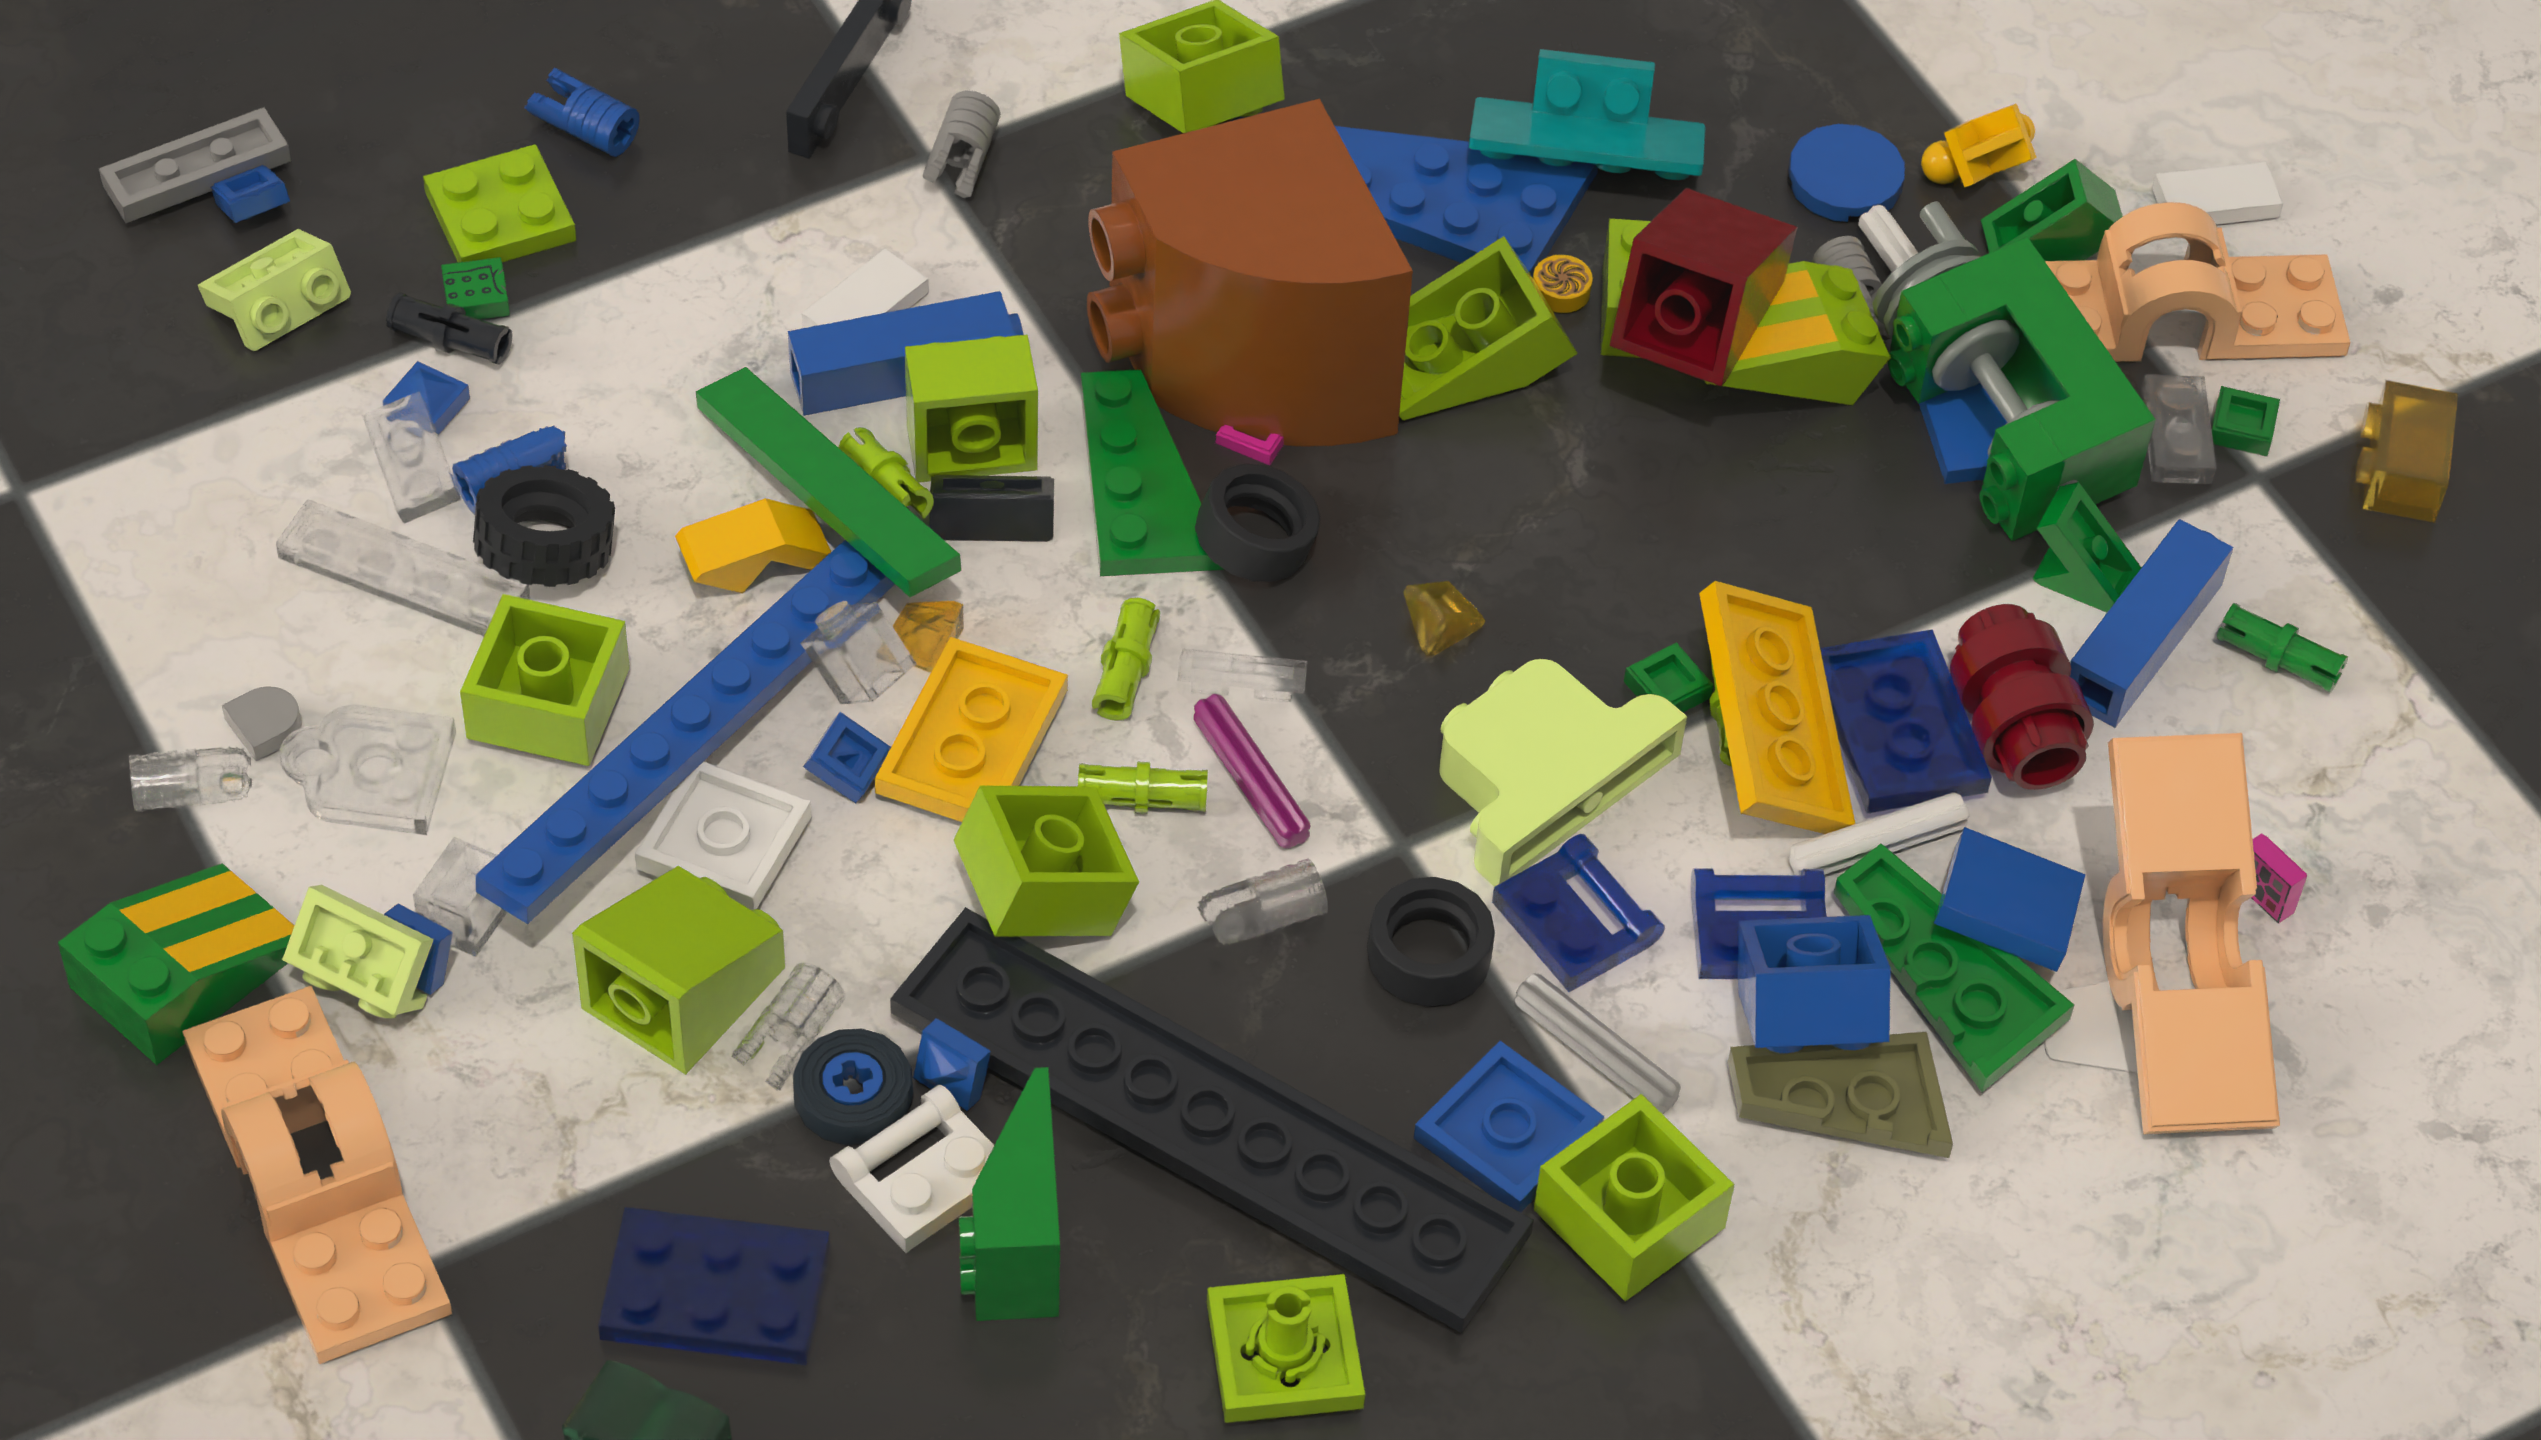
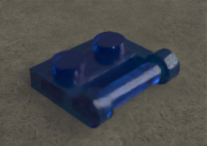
M1578 834L1561 846L1557 853L1495 886L1492 903L1568 992L1577 989L1648 949L1660 939L1665 930V925L1651 910L1643 911L1597 858L1598 848L1585 834ZM1578 875L1623 926V929L1612 935L1566 881Z
M1693 868L1691 873V904L1698 979H1738L1739 921L1827 917L1824 870L1802 869L1801 875H1714L1713 868ZM1715 900L1801 901L1802 911H1716Z

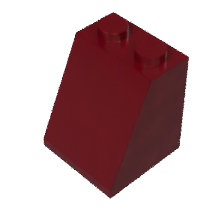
M1686 188L1633 238L1610 346L1722 386L1731 374L1785 280L1797 226Z

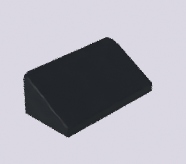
M934 475V477H931L930 492L933 495L934 503L929 514V527L943 540H1052L1054 531V478L1050 476Z

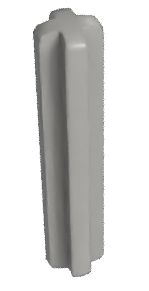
M1534 973L1519 986L1515 998V1003L1519 1008L1633 1098L1642 1094L1662 1114L1668 1111L1677 1101L1681 1089L1679 1082L1545 977Z

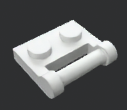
M937 1085L921 1096V1105L856 1149L850 1146L845 1147L830 1157L829 1161L833 1173L840 1183L898 1246L907 1253L972 1208V1188L994 1145L961 1111L950 1091L942 1085ZM935 1127L946 1136L880 1182L870 1173V1171Z

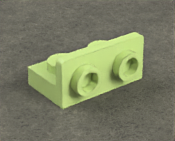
M300 229L291 232L198 284L206 306L232 318L245 347L252 351H257L351 296L350 288L332 244Z
M324 885L309 887L282 960L303 970L302 977L308 983L330 991L342 989L360 998L358 1005L366 1012L379 1017L393 1019L398 1014L423 1009L427 995L416 990V986L434 939Z

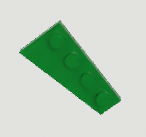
M1123 370L1081 373L1080 389L1100 577L1224 570L1213 562L1200 546L1195 524L1201 501L1142 371Z
M1880 843L1837 877L1834 888L1835 896L1850 916H1871L1891 971L1981 1092H1984L2071 1019L2074 1004L2017 956L1934 924L1942 894L1883 844Z

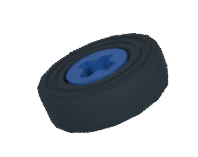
M862 1028L837 1030L817 1038L802 1052L793 1073L794 1105L805 1126L822 1139L842 1145L863 1144L907 1114L913 1100L912 1068L902 1049L885 1035ZM852 1075L853 1079L863 1083V1092L850 1094L848 1087L843 1086V1078L846 1081Z

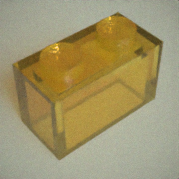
M2385 380L2379 402L2367 403L2361 426L2360 436L2370 439V447H2362L2355 476V482L2365 484L2362 509L2435 523L2449 485L2458 399L2457 393Z

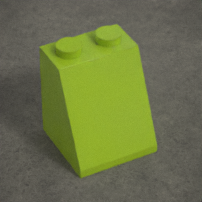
M679 865L583 922L572 933L581 1009L685 1075L785 969L783 930L770 915L759 909H748L729 897L725 890L714 880L707 877L698 878Z

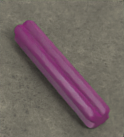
M1212 694L1206 699H1200L1194 705V721L1277 843L1285 849H1291L1297 844L1304 843L1310 837V821L1226 699L1219 694Z

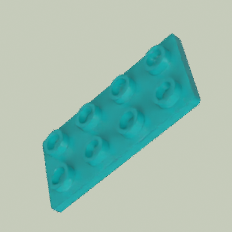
M1540 49L1533 103L1477 97L1472 119L1469 148L1480 150L1483 155L1494 159H1510L1517 154L1538 157L1541 162L1553 166H1567L1576 161L1593 163L1601 170L1612 173H1624L1630 171L1631 168L1653 170L1658 176L1666 179L1682 180L1688 178L1689 175H1702L1705 124L1648 117L1655 62Z

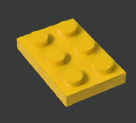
M950 637L875 777V793L962 822L980 785H1020L1068 691V675Z

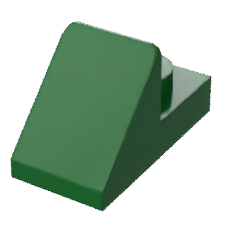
M2079 482L2059 486L2037 526V530L2050 547L2034 574L2033 580L2040 586L2107 613L2142 567Z

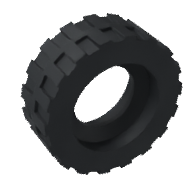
M529 465L521 466L520 469L516 470L508 469L502 471L499 476L489 478L485 482L484 488H480L477 493L473 534L474 551L477 557L481 556L483 564L487 568L494 569L499 572L500 576L508 580L512 578L520 581L522 584L531 586L532 584L544 585V587L579 583L581 579H589L595 576L598 569H604L608 563L609 556H611L615 517L614 501H610L609 492L605 488L602 489L598 486L597 481L590 477L586 478L579 475V472L574 470L558 469L556 466L544 465V467H533ZM530 520H546L557 522L570 528L559 531H541L527 528L518 523Z

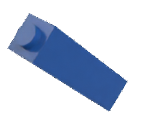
M1001 291L791 330L788 331L790 374L803 416L906 396V346L926 345L934 342L946 343L987 339L995 336L1023 335V329L1018 314H1008Z
M2178 519L2071 659L2070 677L2079 684L2092 716L2114 728L2117 727L2221 588L2234 548L2233 546L2217 539L2207 531L2200 530Z

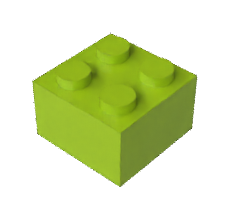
M1212 0L1119 33L1126 96L1182 133L1214 126L1235 117L1253 116L1260 113L1263 107L1285 100L1279 36L1220 0Z
M1028 334L1007 337L995 336L987 339L946 343L934 342L926 345L905 347L907 431L915 479L918 482L931 481V477H934V475L987 476L1038 470V387Z
M502 594L460 690L466 738L590 766L630 669L625 621Z
M980 785L953 840L995 937L1111 936L1139 884L1136 873L1096 787Z
M1640 1094L1540 1166L1533 1210L1626 1302L1726 1227L1735 1184L1653 1104Z

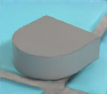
M271 686L256 688L222 705L225 720L255 761L287 746L299 734L301 718L298 703L293 695L284 689Z

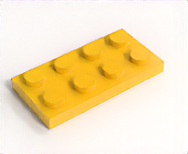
M1712 582L1699 595L1741 814L1823 834L1854 825L1855 819L1812 607L1722 582Z

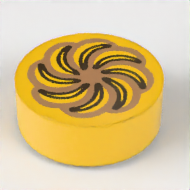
M1553 255L1540 261L1534 269L1533 279L1553 312H1573L1582 308L1588 302L1591 295L1593 277L1590 268L1580 259L1569 255Z

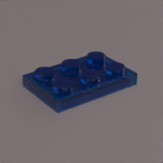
M1933 629L1820 648L1838 740L1866 814L1913 806L1953 792L1960 794L1961 797L1988 793L1992 779Z
M625 1207L598 1324L600 1340L807 1365L830 1249L829 1232Z

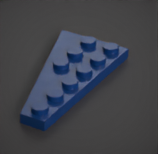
M1235 117L1232 118L1230 121L1238 120L1245 117ZM1335 126L1396 239L1462 263L1505 236L1532 278L1535 267L1549 254L1598 172L1597 165L1593 163L1573 161L1572 164L1567 166H1553L1541 162L1538 157L1517 154L1510 159H1494L1483 155L1480 150L1470 149L1469 141Z

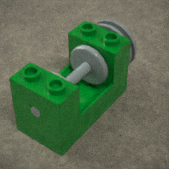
M1932 202L1926 205L1919 215L1938 244L1930 246L1912 256L1890 274L1878 289L1873 301V310L1878 321L1884 324L1885 331L1892 338L1889 352L1890 359L1887 361L1890 373L1900 386H1907L1918 404L1947 391H1960L1981 383L2007 421L2004 426L1995 429L1994 437L1988 448L1987 468L1982 490L1979 494L1980 503L1987 518L1994 524L1999 523L2012 542L2037 531V526L2059 486L2079 482L2095 504L2137 486L2156 419L2028 237L2023 238L1984 256H1980L1976 246L1965 240L1939 202Z

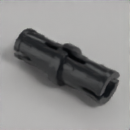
M401 292L392 299L386 316V324L390 330L401 331L432 341L435 349L446 353H451L457 349L488 359L498 365L506 359L512 344V330L507 326H499L468 316L464 308L450 303L440 307L409 297Z

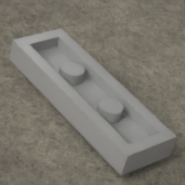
M263 107L99 168L104 189L125 223L208 193L212 191L211 186H214V183L261 165L271 169L290 162L291 158L288 143Z

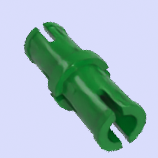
M2233 603L2222 621L2225 623V626L2219 628L2216 638L2266 660L2265 667L2272 671L2278 672L2279 668H2283L2323 687L2325 691L2330 693L2342 675L2339 672L2340 669H2344L2348 661V656L2336 653L2298 635V627L2290 623L2281 627L2241 608L2236 603Z

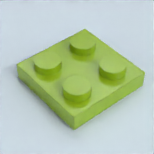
M536 144L423 176L425 193L458 263L501 257L502 262H506L577 241L575 224Z

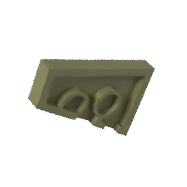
M1927 1032L1889 1034V1042L1871 1043L1868 1047L1860 1050H1843L1833 1045L1804 1046L1801 1050L1792 1053H1777L1767 1048H1755V1045L1730 1048L1728 1066L1739 1118L1945 1158L1950 1157L1953 1141Z

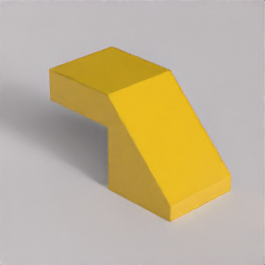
M766 498L683 527L675 535L694 582L739 593L745 592L770 561L812 570L831 553L830 547L812 510Z

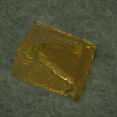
M1449 581L1407 585L1403 592L1421 650L1427 656H1434L1481 629L1486 622L1483 618L1484 616Z
M955 601L906 603L879 647L880 654L932 672L949 638L958 639L964 630L963 604Z

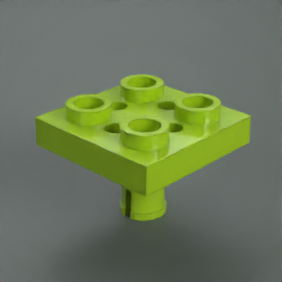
M1345 1274L1207 1288V1308L1225 1423L1364 1409L1365 1390ZM1326 1345L1329 1349L1323 1353V1348ZM1255 1351L1259 1353L1253 1360H1246L1241 1355L1246 1353L1248 1356H1252ZM1285 1377V1381L1288 1383H1293L1297 1379L1299 1384L1295 1387H1286L1281 1383V1379Z

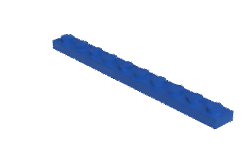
M844 540L475 875L476 893L524 923L529 924L895 584Z

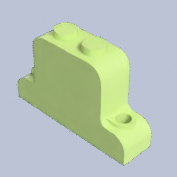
M1535 659L1527 662L1514 672L1512 670L1503 672L1493 681L1488 691L1469 705L1462 703L1456 706L1445 717L1441 725L1443 741L1439 772L1442 780L1479 812L1470 826V833L1477 838L1474 855L1476 870L1497 890L1503 888L1681 754L1687 716L1666 698L1653 694L1638 696L1619 708L1609 707L1562 666L1547 659Z

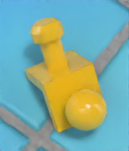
M2017 103L1968 120L1944 132L1947 141H1937L1929 145L1922 155L1921 166L1925 176L1934 183L1948 184L1961 177L1964 187L1975 184L1994 173L2037 158L2031 143L2035 136L2034 123L2028 116L2020 113Z

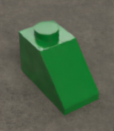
M2073 159L1982 218L1981 223L1989 253L2028 237L2044 261L2086 260L2099 252L2105 230H2108L2123 216L2115 189L2077 159Z

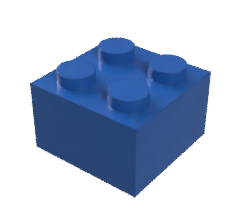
M1870 915L1739 921L1738 994L1755 1048H1767L1777 1053L1797 1052L1804 1046L1833 1045L1843 1050H1860L1868 1047L1871 1043L1889 1042L1891 968Z

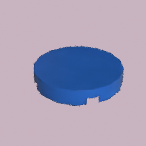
M1833 124L1816 128L1799 139L1791 152L1788 177L1792 182L1791 190L1796 199L1811 212L1833 221L1848 222L1849 216H1861L1869 212L1872 206L1882 205L1887 211L1894 207L1903 189L1905 162L1897 147L1880 133L1858 125Z

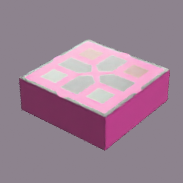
M2261 833L2253 839L2257 889L2256 894L2251 899L2279 924L2295 913L2307 879V873L2267 836Z

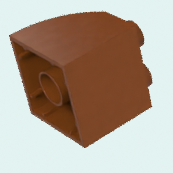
M1320 99L1113 151L1111 204L1091 209L1088 216L1089 233L1095 258L1102 274L1110 281L1108 288L1089 292L1087 296V312L1092 335L1100 355L1107 363L1129 358L1134 369L1142 371L1158 407L1178 418L1214 432H1218L1222 426L1228 425L1234 427V430L1262 441H1266L1270 434H1280V436L1284 437L1283 445L1334 446L1361 443L1398 434L1413 270Z

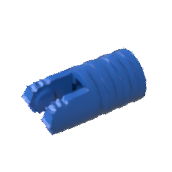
M557 68L550 72L549 78L546 81L557 94L568 99L566 104L563 105L549 97L547 98L534 92L524 107L532 115L611 156L622 154L630 146L638 131L640 122L637 109Z
M555 425L539 428L538 431H532L514 440L504 441L499 446L491 447L483 453L475 454L465 461L453 464L452 471L456 486L469 510L475 515L479 489L484 488L485 482L489 478L499 476L502 471L508 469L516 470L520 469L521 466L529 465L533 467H544V465L556 466L558 469L565 470L564 452H566L567 448L565 444V431H561Z

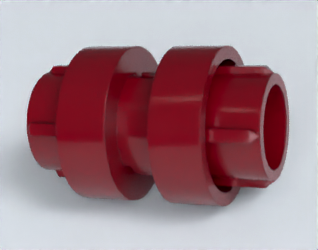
M2014 604L1995 605L1977 612L1961 626L1958 632L1959 644L1955 647L1956 653L1951 660L1950 674L1963 707L1968 713L1973 715L1972 729L1985 762L1992 769L2005 773L2009 781L2015 782L2024 789H2046L2069 780L2081 770L2086 762L2085 750L2089 747L2087 740L2093 731L2094 721L2079 684L2070 677L2071 664L2057 631L2049 623L2036 619L2034 613H2028L2023 607Z

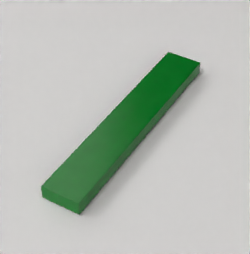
M747 367L695 391L697 408L906 595L912 597L961 571L960 554Z

